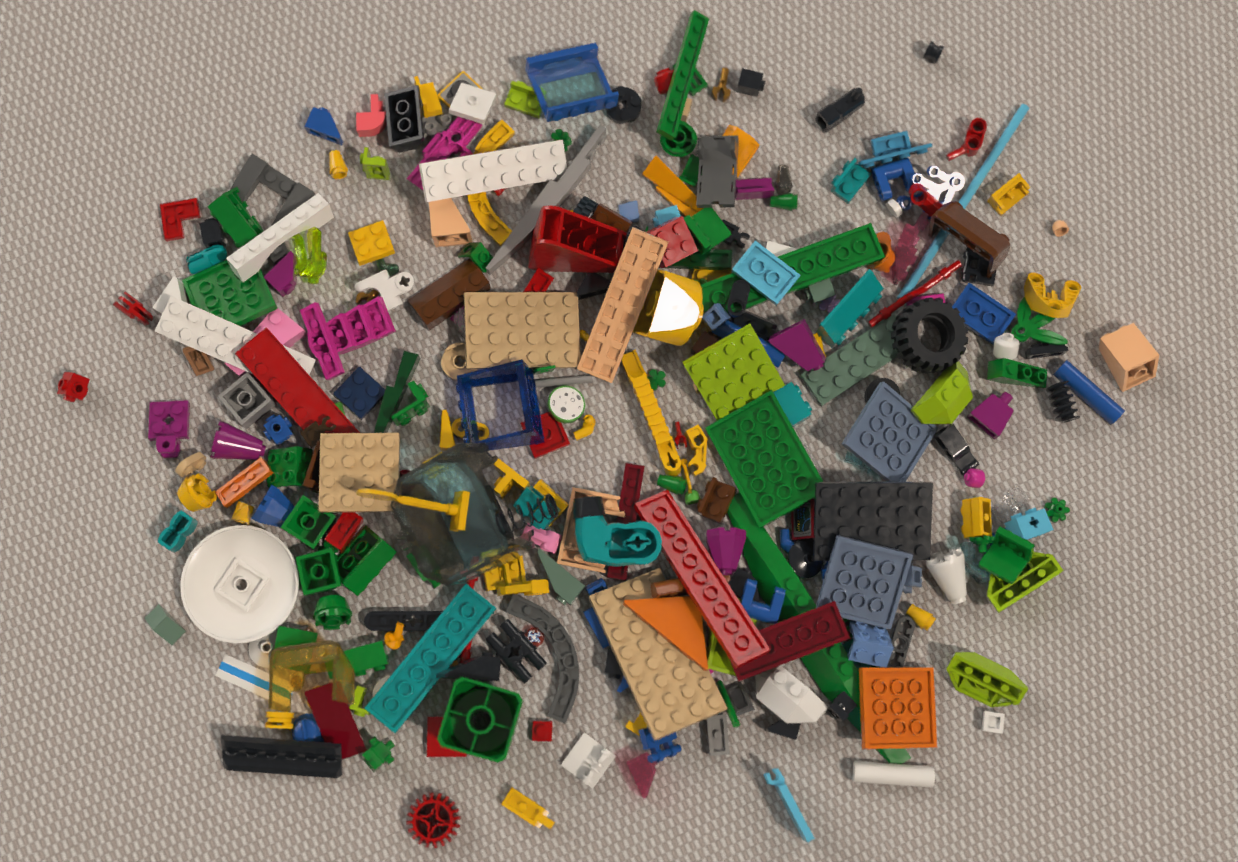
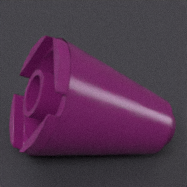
M219 421L218 426L222 427H219L218 431L216 430L211 452L214 453L210 455V458L257 460L260 456L264 457L266 446L263 445L262 440L226 422Z

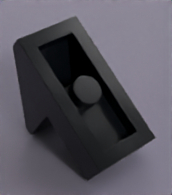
M1042 342V344L1031 345L1025 352L1026 359L1060 356L1068 352V347L1066 345Z
M843 691L827 704V710L838 722H844L857 704Z

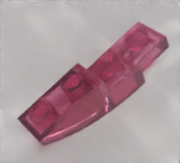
M922 211L914 226L908 223L905 225L898 239L894 252L895 261L892 264L893 284L896 286L899 281L904 282L909 273L906 271L909 265L913 266L917 259L915 253L918 249L914 248L920 239L917 235L920 230L924 232L929 223L926 221L929 214Z

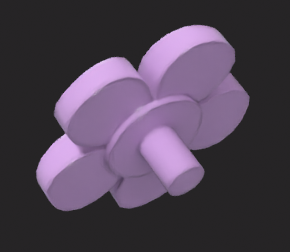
M836 295L821 300L822 303H820L819 308L822 311L827 309V312L830 313L840 300H836Z

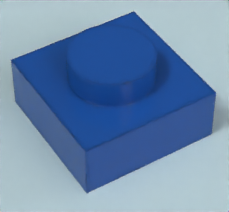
M602 578L585 587L588 596L608 589Z

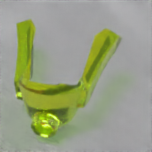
M312 227L307 232L309 258L307 257L303 237L299 233L292 236L297 262L294 270L295 275L307 278V283L319 284V278L324 275L327 266V253L321 251L322 232L317 227Z

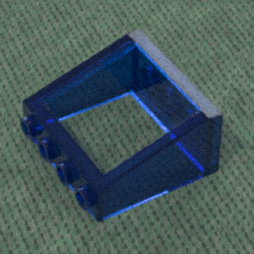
M523 359L457 375L458 382L455 385L457 393L460 395L458 406L463 416L461 418V426L465 430L463 441L466 448L476 453L545 442L534 373ZM518 382L526 430L480 440L472 388Z

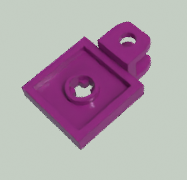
M188 400L150 402L148 439L156 441V449L163 458H177L180 454L181 441L179 439H189L190 402ZM167 417L174 419V421H170L169 425L165 422Z

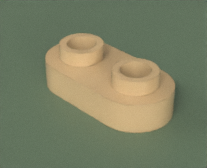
M197 452L185 458L176 467L175 472L180 477H188L194 471H200L206 465V456L201 452Z

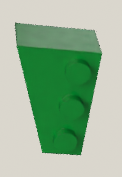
M235 187L223 193L207 207L210 210V214L221 223L224 232L232 237L235 246L240 249L264 231L256 217L250 216L246 209L248 207L247 202L241 201L238 196L240 191L238 187Z

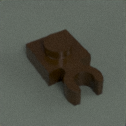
M329 416L323 419L320 426L315 421L300 432L311 448L316 446L317 441H320V434L336 428V425L332 427L326 426V421L330 419Z

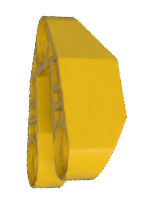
M1033 272L1028 274L1024 284V295L1030 309L1053 318L1069 317L1081 290V285L1078 282L1068 280L1065 282L1060 294V300H1058V294L1054 290L1051 293H1046L1044 277Z

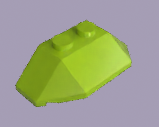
M958 361L946 368L910 410L921 424H952L973 399L968 372Z
M1033 552L1031 560L1013 584L990 573L987 598L999 613L1032 593L1064 570L1052 554Z
M955 652L946 668L957 691L990 707L1019 705L1028 691V687L1010 669L975 652Z

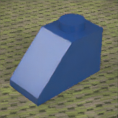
M313 107L304 126L307 133L342 146L343 140L330 111L323 107L319 109Z

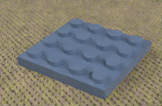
M880 382L843 440L842 445L885 481L906 482L938 430V427L934 424H921L910 411L913 406L885 382Z
M837 535L816 608L835 601L842 618L891 629L913 554Z

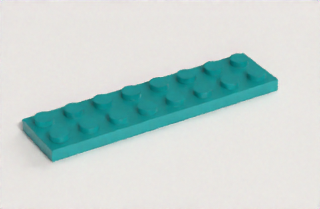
M465 584L364 709L396 734L440 680V678H437V673L448 669L497 608L469 585Z

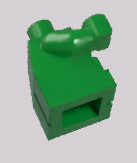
M373 737L369 741L371 748L361 756L368 767L375 772L384 763L390 765L395 760L390 751L395 744L391 740L384 744L382 741L377 740V737Z

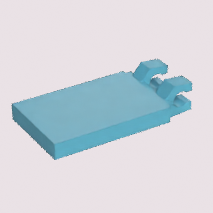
M772 769V772L776 775L774 780L771 779L769 773H764L763 776L766 783L774 785L803 841L810 842L815 839L779 769Z

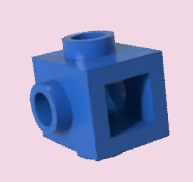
M274 414L265 420L267 423L263 426L266 430L263 432L269 441L273 439L276 445H280L294 435L290 429L292 424L286 416L282 418L280 414L278 416ZM276 426H280L279 431H275Z

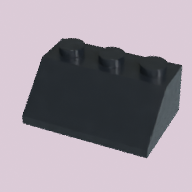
M416 85L385 93L389 147L399 153L417 149L424 140L419 86Z

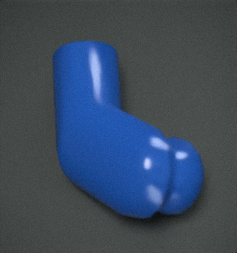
M781 529L780 546L789 554V550L794 542L790 540L789 529Z

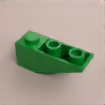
M1000 358L988 361L987 380L1002 384L1046 388L1047 369Z

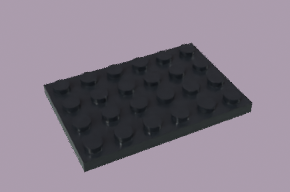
M815 482L813 560L829 561L837 535L912 553V560H930L933 483Z

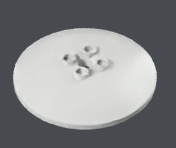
M230 526L208 535L190 553L182 571L181 598L189 618L202 632L223 642L248 643L270 635L287 620L298 598L300 578L294 556L289 548L274 534L254 526ZM242 579L246 580L247 587L244 590H239L237 583Z

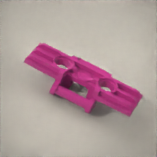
M457 116L446 131L438 132L422 151L424 158L420 163L447 159L452 153L456 155L458 152L462 153L459 157L473 155L466 146L482 128V124ZM454 134L461 135V139L457 142H453L451 137ZM418 164L407 177V180L423 190Z

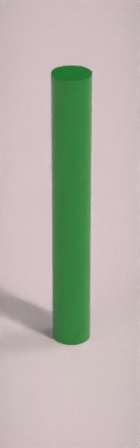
M717 681L715 684L727 706L726 711L732 726L737 728L740 726V722L723 682Z

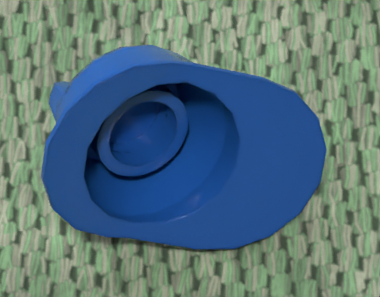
M303 714L294 721L292 729L293 740L324 742L313 714Z

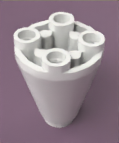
M953 548L945 554L942 551L931 554L932 558L926 560V567L946 598L951 601V604H959L966 601L965 558L961 548Z

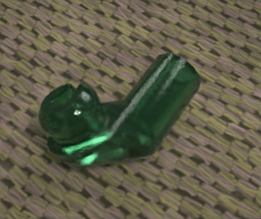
M384 258L375 261L379 272L387 270L389 276H394V274L399 272L397 264H388Z

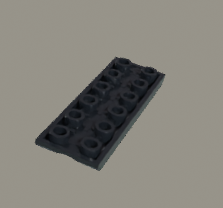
M221 735L223 767L228 771L339 778L343 774L342 744Z

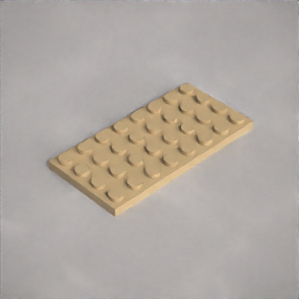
M660 568L590 595L588 598L654 741L727 710V706L709 669L707 671L702 670L693 660L691 661L671 642L669 643L649 624L647 625L632 610L623 605L624 600L652 598L651 583L665 580Z

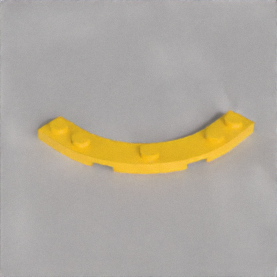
M501 119L480 140L473 154L499 150L515 135V131ZM486 192L467 195L475 219L481 228L501 247L512 233V230L495 214L488 202Z

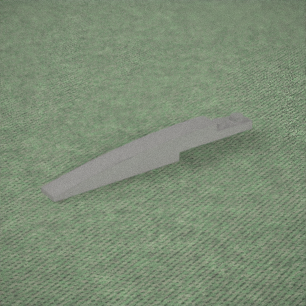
M602 125L598 126L558 182L550 179L487 265L486 271L489 275L504 264L533 236L541 208L547 205L560 207L591 169V161L589 160L596 154L595 149L598 145H603L607 138L605 127Z

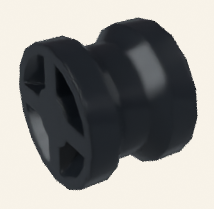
M931 41L923 58L932 59L934 63H937L944 46H937Z

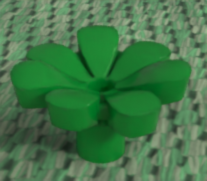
M556 129V133L553 132L551 134V138L554 139L553 141L563 140L564 150L567 152L568 146L572 144L568 132Z
M1055 497L1051 498V503L1046 502L1044 505L1048 509L1046 513L1048 517H1052L1051 521L1053 523H1056L1058 519L1064 521L1066 519L1065 514L1070 512V509L1065 507L1066 501L1061 499L1058 502V499Z
M984 535L983 538L969 537L971 544L978 545L979 553H986V545L993 543L995 536Z

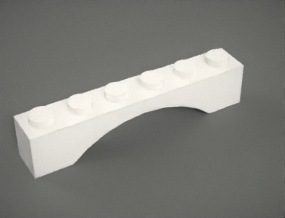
M319 193L307 200L228 256L226 259L232 271L242 282H245L259 272L268 256L284 241L300 232L320 228L333 219L334 215L329 203Z

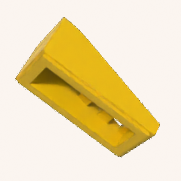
M443 410L441 413L439 447L442 451H456L449 414L447 410Z

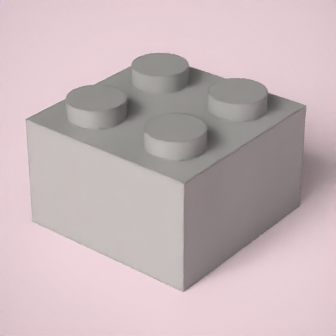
M246 372L217 396L246 429L276 405L249 372Z

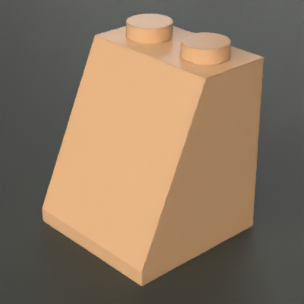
M451 198L429 202L431 233L435 247L464 245L473 242L470 229Z
M1134 323L1127 326L1124 325L1117 331L1107 333L1100 338L1099 351L1122 392L1156 377L1159 354Z

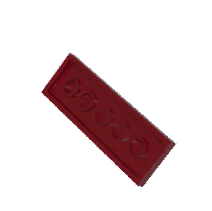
M833 601L759 630L770 648L769 653L735 669L732 662L731 665L739 682L849 639V634L836 602Z

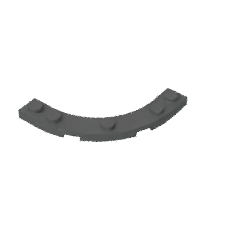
M513 594L506 613L537 627L548 638L555 650L559 663V685L547 716L566 724L579 686V663L574 644L563 625L549 611Z

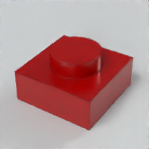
M533 721L532 741L552 742L553 722Z

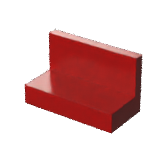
M343 512L324 541L338 549L339 553H342L363 524V518L355 512Z

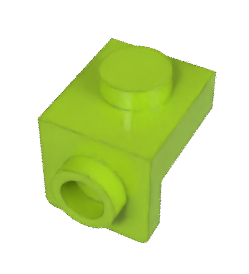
M357 686L356 689L353 688L349 700H352L349 708L354 710L353 714L365 717V714L371 715L366 709L361 708L367 688Z

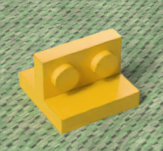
M499 458L494 463L496 471L503 476H500L494 483V491L499 498L503 499L514 485L522 491L530 486V483Z

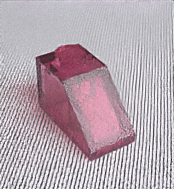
M648 752L626 762L643 799L648 796L656 772L655 766L658 765L656 762L650 763L648 761Z

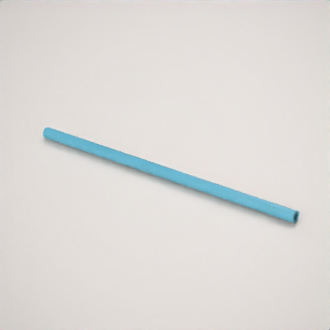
M1021 104L959 200L964 209L1028 112L1029 107L1027 105ZM942 228L902 288L897 299H900L914 289L949 235Z

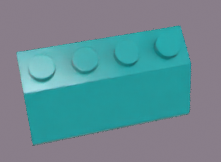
M870 269L821 322L816 331L819 337L821 336L822 340L831 348L836 344L839 346L846 338L844 334L848 330L852 332L858 325L856 321L859 317L864 318L870 311L868 307L872 303L876 305L882 298L881 292L884 288Z

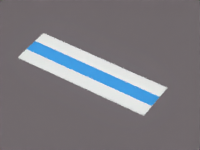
M225 654L215 675L283 707H287L296 688L294 684Z

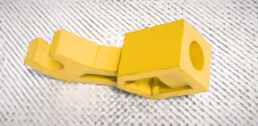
M699 424L686 430L684 433L691 449L695 451V456L687 464L688 467L692 465L697 467V471L692 473L694 477L703 473L707 466L706 452L708 439ZM699 437L701 444L699 446L696 445L693 439Z
M548 579L524 581L520 585L497 588V596L524 593V596L545 595L549 593Z

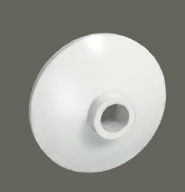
M278 630L260 640L249 642L248 651L250 658L258 666L264 668L275 667V665H271ZM265 644L270 645V649L268 651L264 650Z

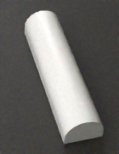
M854 761L852 781L933 788L935 770L933 766Z

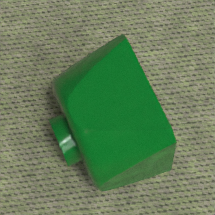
M465 677L455 680L437 737L438 742L442 747L499 763L505 760L515 734L523 703L520 694ZM479 712H486L491 718L489 727L484 730L476 728L473 723L474 716Z

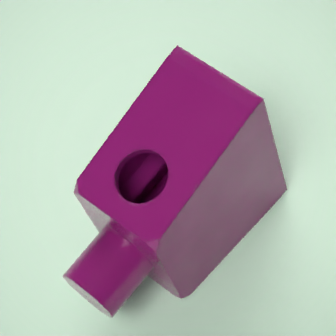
M1005 391L999 398L992 394L970 412L967 418L995 440L1001 435L1014 411L1008 406L1013 397Z

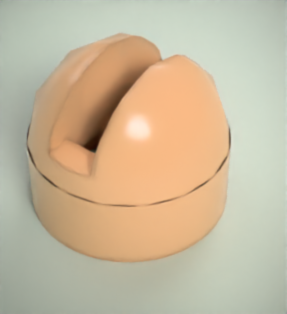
M1057 220L1052 226L1053 232L1057 237L1063 236L1069 231L1065 221Z

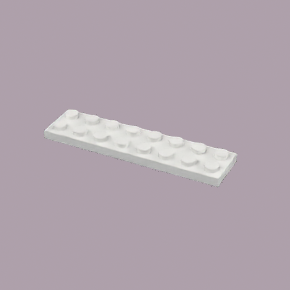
M556 140L420 163L419 168L425 202L549 181L550 179H560L567 170L563 140Z
M170 296L155 332L253 374L235 353L254 338L257 333ZM284 346L302 368L310 374L316 359Z

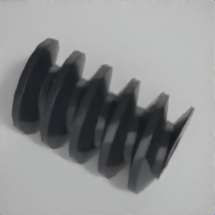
M1069 381L1053 384L1046 389L1048 393H1052L1048 396L1049 400H1055L1050 404L1051 407H1057L1053 410V414L1058 415L1055 421L1061 423L1080 418V416H1074L1078 409L1071 407L1076 404V401H1069L1074 396L1073 394H1067V391L1072 389L1065 386Z

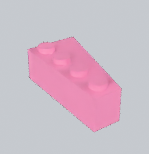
M280 309L270 312L253 331L258 334L267 327L282 345L289 348L295 345L294 343L307 336L306 331ZM226 362L224 363L239 377L247 372Z

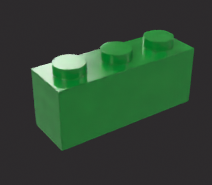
M384 641L324 656L329 679L338 680V682L348 680L347 676L355 675V677L367 675L366 671L374 669V672L386 669L385 666L390 665Z

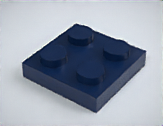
M359 366L333 394L362 420L383 398L385 389Z

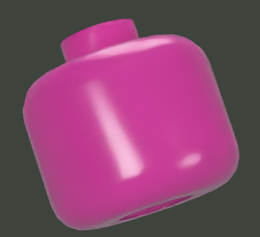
M975 468L968 469L967 473L964 474L965 484L968 487L981 488L985 483L984 471Z

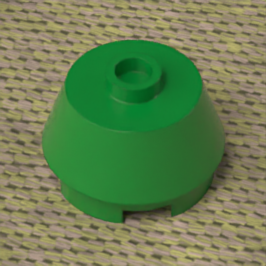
M680 121L676 138L671 141L660 135V143L664 151L669 155L683 157L695 149L697 134L687 122Z
M327 595L317 601L313 619L315 620V625H322L324 630L340 629V625L345 623L349 625L351 623L353 613L345 597Z

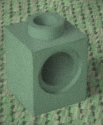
M830 278L806 287V290H804L806 299L811 301V304L836 295Z

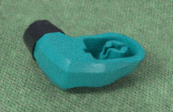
M601 496L573 499L575 538L582 560L608 566L644 565L656 560L661 551L662 539L659 531L651 523L645 521L628 524L607 523L604 519L606 514Z

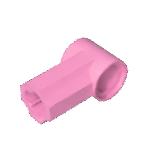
M526 525L521 539L540 546V549L555 555L562 536L551 530L546 531L537 529L533 525L531 527Z

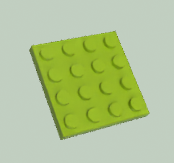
M751 324L744 326L682 362L717 421L770 390L775 392L785 386Z

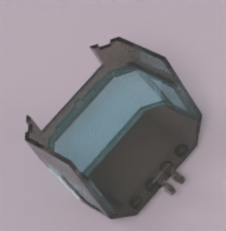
M485 443L456 444L399 477L394 494L397 496H407L442 504H453L454 492H470L465 531H450L451 515H446L445 512L391 501L393 516L401 527V532L397 533L395 537L397 540L403 538L407 540L406 543L400 546L401 550L406 551L409 549L417 561L419 572L425 578L446 586L466 583L535 548V543L531 540L534 530H530L514 539L512 533L503 536L497 528L495 513L501 512L482 470L493 465L498 460V457L490 455L488 452L489 447Z

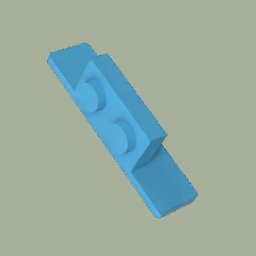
M903 131L870 140L874 158L860 161L857 164L868 168L875 166L874 162L881 161L882 164L891 162L893 157L899 156V159L910 157V153L917 152V155L927 153L928 148L933 146L932 143L911 148L908 131Z

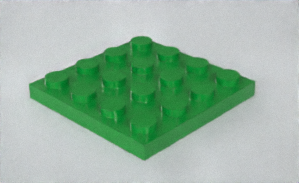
M225 260L182 280L193 306L238 326L278 309L261 269L245 282H242L232 271L228 261Z

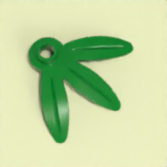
M1025 297L1021 300L1017 313L1018 324L1011 331L1014 338L1019 342H1025L1032 338L1054 345H1065L1068 343L1065 337L1056 332L1039 329L1052 322L1055 318L1040 313L1029 320L1032 310Z

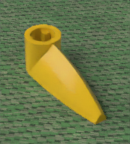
M238 501L231 520L248 526L255 507Z

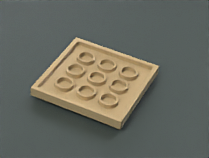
M400 433L320 434V513L399 512V503L396 501L369 499L358 496L356 493L358 489H373L394 493L399 496Z

